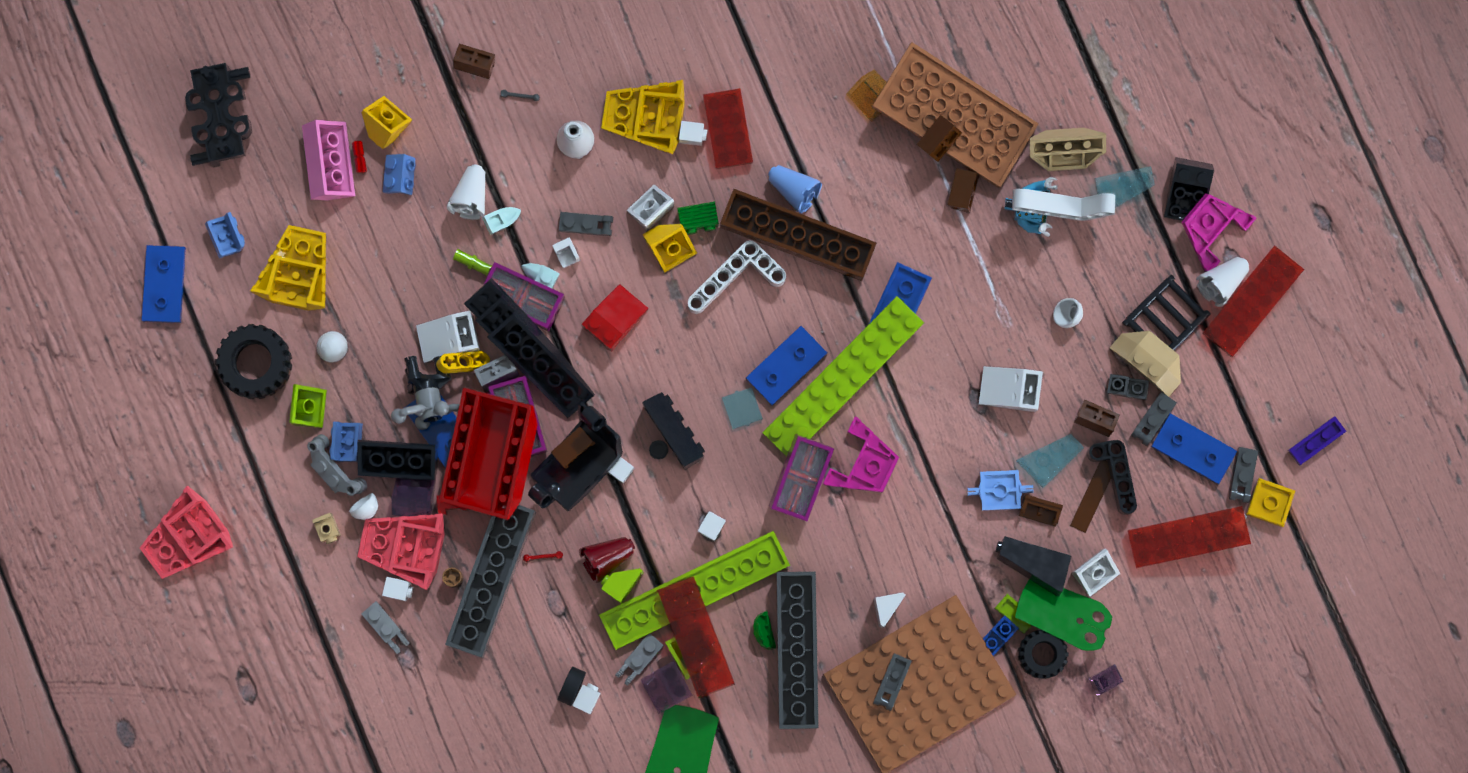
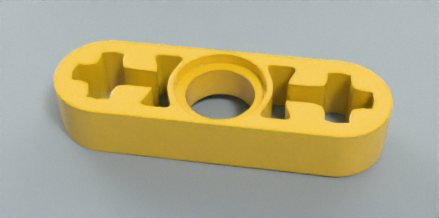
M483 351L443 354L438 359L436 365L438 370L445 374L471 372L489 363L490 358ZM462 358L466 360L467 366H463L459 362V359Z

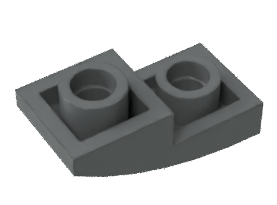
M1110 374L1107 393L1147 400L1150 382L1148 380Z

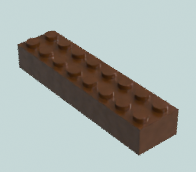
M736 189L732 191L720 222V228L859 281H863L877 242Z

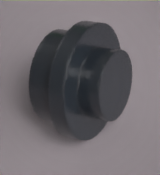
M661 440L652 442L649 447L650 455L658 460L665 458L668 454L667 444Z

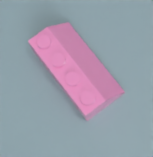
M314 120L302 125L311 200H333L354 197L355 190L346 122Z

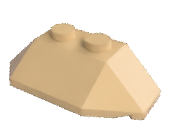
M1087 128L1045 130L1030 138V158L1047 171L1085 169L1106 153V133Z
M1151 331L1122 333L1109 348L1168 397L1181 383L1179 355Z

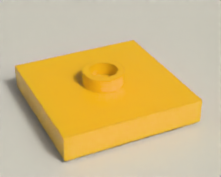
M1258 478L1246 515L1284 527L1295 490Z

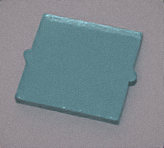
M752 387L740 392L735 391L734 394L722 397L732 429L744 425L749 426L750 423L763 419Z

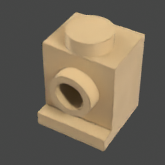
M332 513L312 520L321 542L330 544L337 541L338 536H341ZM326 525L330 527V530L327 533L323 531V528Z

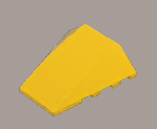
M683 80L607 91L601 128L673 155L679 142L685 105Z
M288 225L276 246V250L273 255L271 254L266 267L261 271L258 276L259 279L253 285L250 292L271 303L308 311L324 309L326 293V233Z

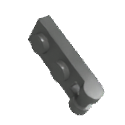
M560 212L559 232L612 236L611 223H613L614 217ZM598 222L603 223V229H598Z
M1160 392L1131 436L1135 439L1136 437L1139 438L1142 444L1147 446L1177 402L1163 392ZM1143 427L1149 430L1147 435L1141 431Z
M1238 447L1229 493L1230 500L1239 499L1244 503H1249L1258 450ZM1238 486L1244 487V492H1238Z
M893 653L873 704L877 706L880 704L886 707V710H892L912 660ZM884 692L891 694L889 700L882 697Z

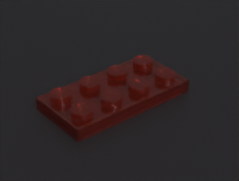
M741 89L703 94L715 168L722 169L752 164L753 158Z

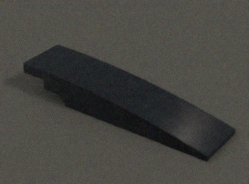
M492 278L465 301L464 305L477 317L475 321L489 334L487 338L567 418L578 410V405L581 402L585 404L595 395L546 335Z

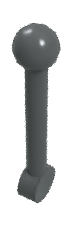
M507 90L501 91L503 98L512 96L533 99L534 101L540 99L538 94L526 95L510 93Z

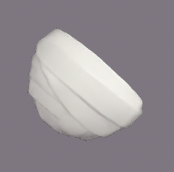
M1074 298L1061 300L1053 312L1055 323L1062 328L1074 327L1079 324L1083 317L1082 305Z
M330 331L318 339L317 352L324 361L337 362L347 353V340L339 332Z
M371 493L358 500L349 510L351 516L360 520L372 518L378 510L376 496Z

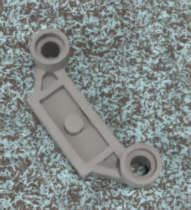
M320 434L308 443L307 448L311 452L312 468L335 493L343 492L353 496L367 489V483L363 478L357 477L354 480H350L339 466L330 459V456L325 452V449L329 446V439L325 435Z

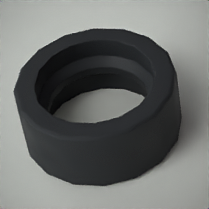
M572 666L557 700L572 706L586 672Z

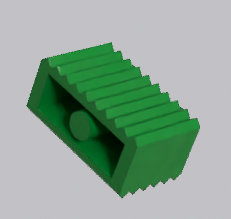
M715 201L677 208L680 224L683 225L687 235L695 234L700 229H704L705 232L713 231L719 226Z

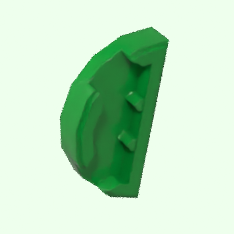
M765 611L758 614L754 620V636L761 647L773 650L776 649L768 612Z

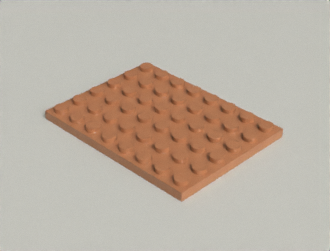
M954 595L823 674L882 773L890 772L1016 695L957 595ZM893 653L912 660L893 708L889 711L880 704L878 706L873 704V701ZM884 692L882 697L889 700L891 694Z

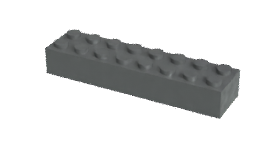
M518 505L509 520L491 516L445 645L484 658L536 514L535 510Z
M777 572L779 729L819 728L816 572Z

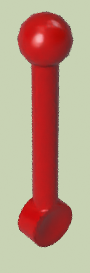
M557 551L555 554H544L529 556L528 554H526L523 556V560L525 562H529L533 559L553 557L561 559L563 557V553L561 551Z

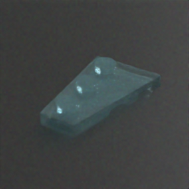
M1151 166L1094 178L1097 194H1115V208L1155 185Z
M1069 434L1017 459L1016 462L1044 488L1084 447L1072 434Z

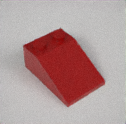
M619 284L581 325L612 352L649 308Z

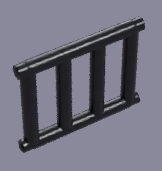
M1170 275L1126 317L1122 324L1126 327L1129 326L1134 332L1144 331L1134 321L1143 313L1172 342L1169 347L1175 351L1211 313L1208 310L1204 311L1174 281V276ZM1168 287L1198 315L1191 324L1161 295ZM1154 300L1185 328L1178 337L1148 308Z

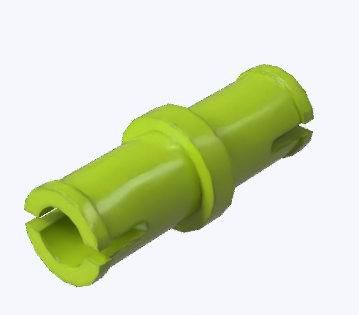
M457 249L453 260L468 266V269H474L485 276H488L492 265L478 259V256H471L460 249Z

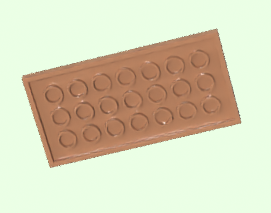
M913 42L909 44L872 105V108L919 138H922L938 117L942 115L962 132L945 154L969 170L977 172L980 177L998 188L1004 183L1039 124Z

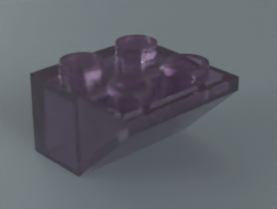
M396 478L392 494V515H431L436 478L435 480Z
M675 661L641 679L659 714L693 696Z

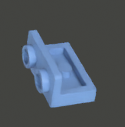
M406 154L386 155L383 181L384 193L412 195L416 159Z
M231 212L205 223L219 258L239 253L244 248V237L242 234H239L237 220L235 217H232Z
M333 422V427L331 428L332 443L329 450L331 460L358 462L357 441L362 440V423Z

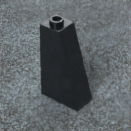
M1004 536L1002 541H998L995 552L998 553L997 559L1052 594L1056 596L1061 595L1071 555Z

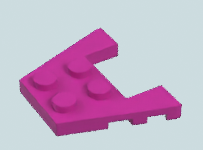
M1205 194L1181 223L1204 271L1207 272L1221 262L1209 250V246L1230 221L1233 220L1243 231H1247L1257 218L1210 194Z
M855 416L847 433L865 441L849 476L830 468L823 485L883 493L899 457Z

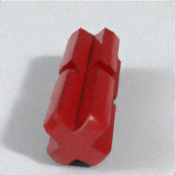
M362 141L352 142L354 157H356L354 159L356 172L365 173L367 168L365 158L363 157Z

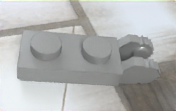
M377 601L361 613L385 643H388L397 654L400 652V648L392 641L396 635L404 645L410 644L401 633L402 630Z
M648 634L625 660V664L615 676L618 678L622 676L629 666L634 672L625 680V684L628 686L664 645L654 636Z

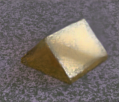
M874 69L862 76L846 94L871 122L881 114L872 108V105L886 84V81Z

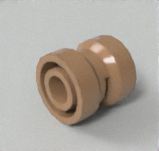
M451 567L443 572L442 579L447 586L454 588L463 582V574L457 568Z

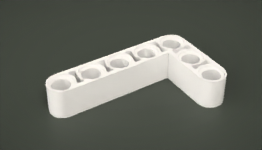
M1014 189L1012 210L1087 221L1115 215V194L1102 193L1078 198L1029 189Z
M746 241L690 296L688 308L694 314L704 311L750 264L774 287H780L785 283L786 273L756 242ZM748 246H752L756 251L754 254L748 255L745 249ZM734 260H740L742 266L734 268L731 263ZM760 260H767L769 266L761 268L758 265ZM726 273L729 276L728 280L720 281L718 279L719 274ZM780 273L783 278L777 282L772 279V275ZM712 286L715 289V293L707 295L704 292L705 288ZM692 301H701V307L693 308L691 306Z

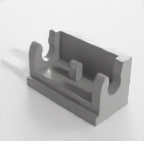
M505 355L474 370L485 393L489 391L488 386L506 382L520 376L515 365Z

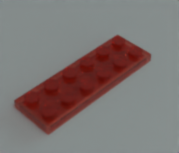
M1274 245L1202 334L1230 357H1233L1304 269Z
M1243 506L1128 530L1136 568L1251 544Z
M694 576L657 590L698 699L735 685Z

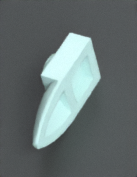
M505 207L485 215L482 219L491 235L514 223L519 217L521 210Z
M529 263L521 266L528 278L552 289L560 276V273L544 265Z

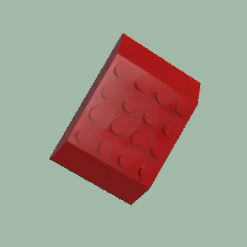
M463 388L439 501L502 519H510L522 500L538 426L533 405Z

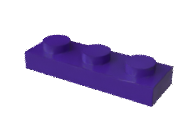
M1334 416L1288 451L1300 466L1347 431Z

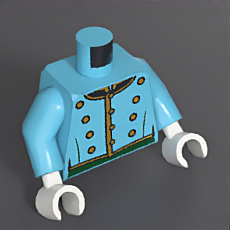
M1049 177L1046 180L1029 184L1022 189L1050 193V190H1047L1048 188L1052 190L1058 188L1055 185L1051 186L1052 181L1057 179ZM1005 199V210H1012V199ZM1015 211L1014 220L1025 231L1036 234L1042 233L1047 237L1050 236V233L1045 232L1047 228H1053L1046 223L1047 215Z

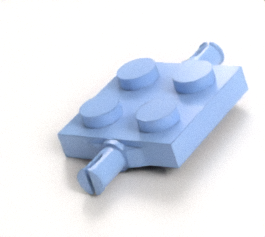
M1019 470L980 472L978 488H967V491L975 492H968L967 494L968 496L979 495L982 511L1021 509L1020 499L1022 493H1033L1034 489L1033 485L1022 486L1019 480Z

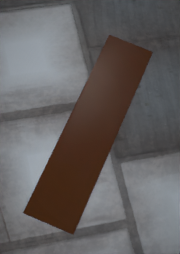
M1108 461L1099 462L1070 526L1086 533L1111 480Z

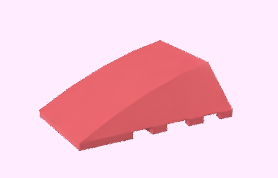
M186 486L181 496L172 504L168 513L163 516L159 525L153 529L141 545L140 550L159 576L164 579L233 548L229 531L208 502L189 486Z
M443 514L366 519L357 557L427 590L437 573L445 536Z

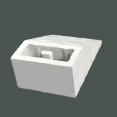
M471 311L448 315L416 326L424 363L431 362L434 357L442 356L443 354L480 351Z
M983 366L979 404L1036 412L1039 406L1043 372Z

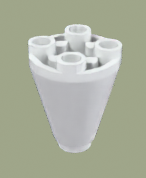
M570 121L559 129L557 145L565 156L580 159L592 150L594 134L586 123Z

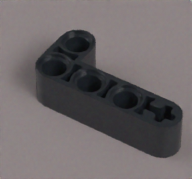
M1111 440L1093 444L1087 450V457L1092 462L1108 461L1118 511L1123 515L1133 513L1137 508V502L1124 443L1120 440ZM1111 445L1119 446V454L1111 452ZM1093 448H1098L1101 451L1099 458L1092 455ZM1116 463L1123 465L1124 471L1122 473L1115 471ZM1120 482L1127 484L1128 489L1126 492L1119 490L1118 485ZM1130 495V497L1126 498L1127 504H1131L1128 510L1123 508V504L1126 503L1125 497L1121 499L1120 496Z

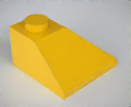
M385 96L361 112L368 137L382 149L393 143L412 121L408 115Z
M682 224L657 225L642 234L664 272L669 271L697 254Z

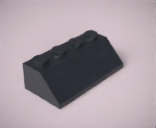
M661 392L642 402L644 409L684 470H687L704 458V448L700 442L695 443L692 438L695 436L689 426L685 428L682 423L684 418L679 410L674 411L671 406L674 403L668 394L664 396Z
M357 441L358 476L435 480L438 451L434 444Z

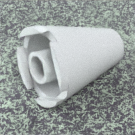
M474 164L467 167L447 203V210L452 214L456 211L460 213L461 218L478 220L480 216L484 217L485 171L481 166Z
M1235 257L1202 273L1196 279L1199 280L1197 287L1207 301L1213 300L1216 302L1215 306L1222 307L1249 272V263L1244 258Z

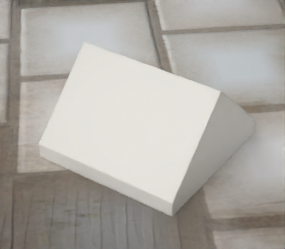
M653 185L627 211L648 231L674 207V200L656 185Z
M1106 548L1099 551L1072 572V575L1089 596H1092L1120 574Z
M897 593L873 599L879 627L883 628L906 594Z

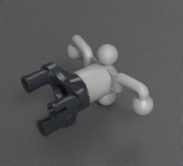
M409 356L404 359L407 367L405 369L408 381L407 390L409 394L415 395L417 405L395 409L391 414L393 422L397 424L403 423L406 420V415L415 414L418 416L415 420L416 427L419 430H425L429 427L430 422L438 421L444 415H448L453 411H456L458 414L460 404L448 405L445 401H441L439 390L451 380L450 373H442L437 368L436 363L441 356L433 358L436 374L426 375L419 372L416 356Z

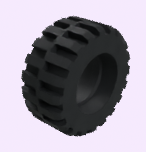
M248 324L246 327L239 326L236 331L233 332L231 330L227 333L229 336L221 340V348H217L216 351L218 358L215 359V365L218 367L216 371L222 379V383L235 394L248 399H263L267 395H274L278 388L281 390L284 386V381H288L290 377L288 374L289 370H292V364L290 363L292 355L283 338L272 329L254 324ZM258 344L264 346L269 351L271 365L262 377L254 380L247 379L237 369V358L244 348L249 345Z

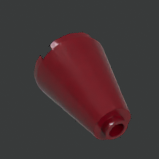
M621 537L582 547L579 549L580 558L584 556L585 562L583 565L591 579L599 583L607 574L609 575L634 554L635 546L631 539Z

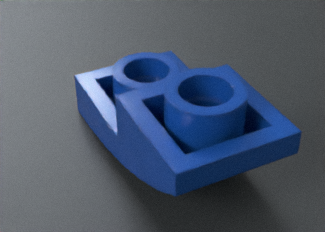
M1005 615L983 638L993 656L1019 629Z

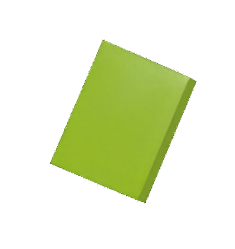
M293 384L289 423L294 426L323 428L327 390Z

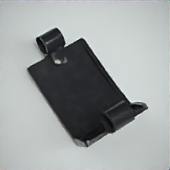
M583 402L578 405L579 423L568 436L581 427L595 444L593 446L590 445L568 464L569 467L567 469L551 453L531 473V478L537 484L531 487L528 496L542 509L548 507L556 500L566 511H570L602 480L623 454L620 436L607 425L606 418L593 406L587 407Z

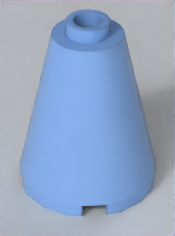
M780 165L772 167L768 173L770 183L801 214L812 206L810 201L813 197L817 199L822 188V183L818 179Z

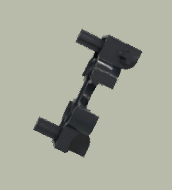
M226 63L190 70L194 89L186 93L188 111L201 109L207 113V120L204 124L191 127L193 139L199 146L206 148V152L190 155L192 166L210 163L213 167H219L221 161L246 156L243 140L249 138L252 134L251 121L248 115L231 116L229 114V106L235 101L246 100L244 89L236 81L251 78L249 67L231 70ZM233 88H237L238 93L231 96L230 91ZM213 90L219 91V97L215 100L209 98V94ZM196 96H200V102L197 104H193V98ZM239 125H245L243 132H237ZM219 127H225L227 129V132L224 136L217 135V129ZM202 133H208L206 140H200Z

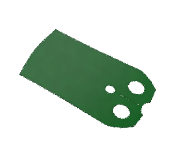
M1030 579L1021 593L1015 618L1085 651L1102 648L1106 640L1104 632L1110 628L1112 622V615L1101 602L1063 588L1060 596H1056ZM1101 612L1104 615V621H1094L1093 613ZM1077 618L1083 619L1084 623L1078 624ZM1089 632L1095 634L1096 642L1088 643L1085 640V634Z
M666 704L645 773H674V768L676 767L681 769L680 773H707L719 717L691 707Z

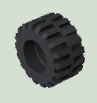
M1037 630L1025 636L1018 648V660H1020L1021 668L1034 678L1046 679L1054 677L1059 672H1062L1068 662L1069 652H1067V644L1043 630ZM1038 643H1047L1052 647L1054 658L1049 665L1040 666L1034 662L1032 650Z

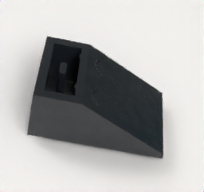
M1175 157L1164 217L1183 221L1205 194H1209L1214 175L1213 164Z

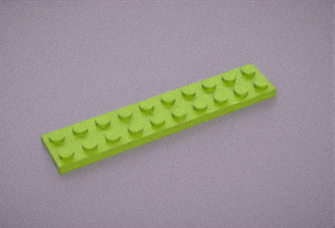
M896 296L762 433L787 457L795 434L811 439L901 348L924 322Z
M774 531L624 602L599 616L615 650L777 573L789 567L790 564Z

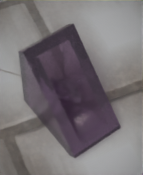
M1115 664L1088 677L1097 695H1101L1124 682Z

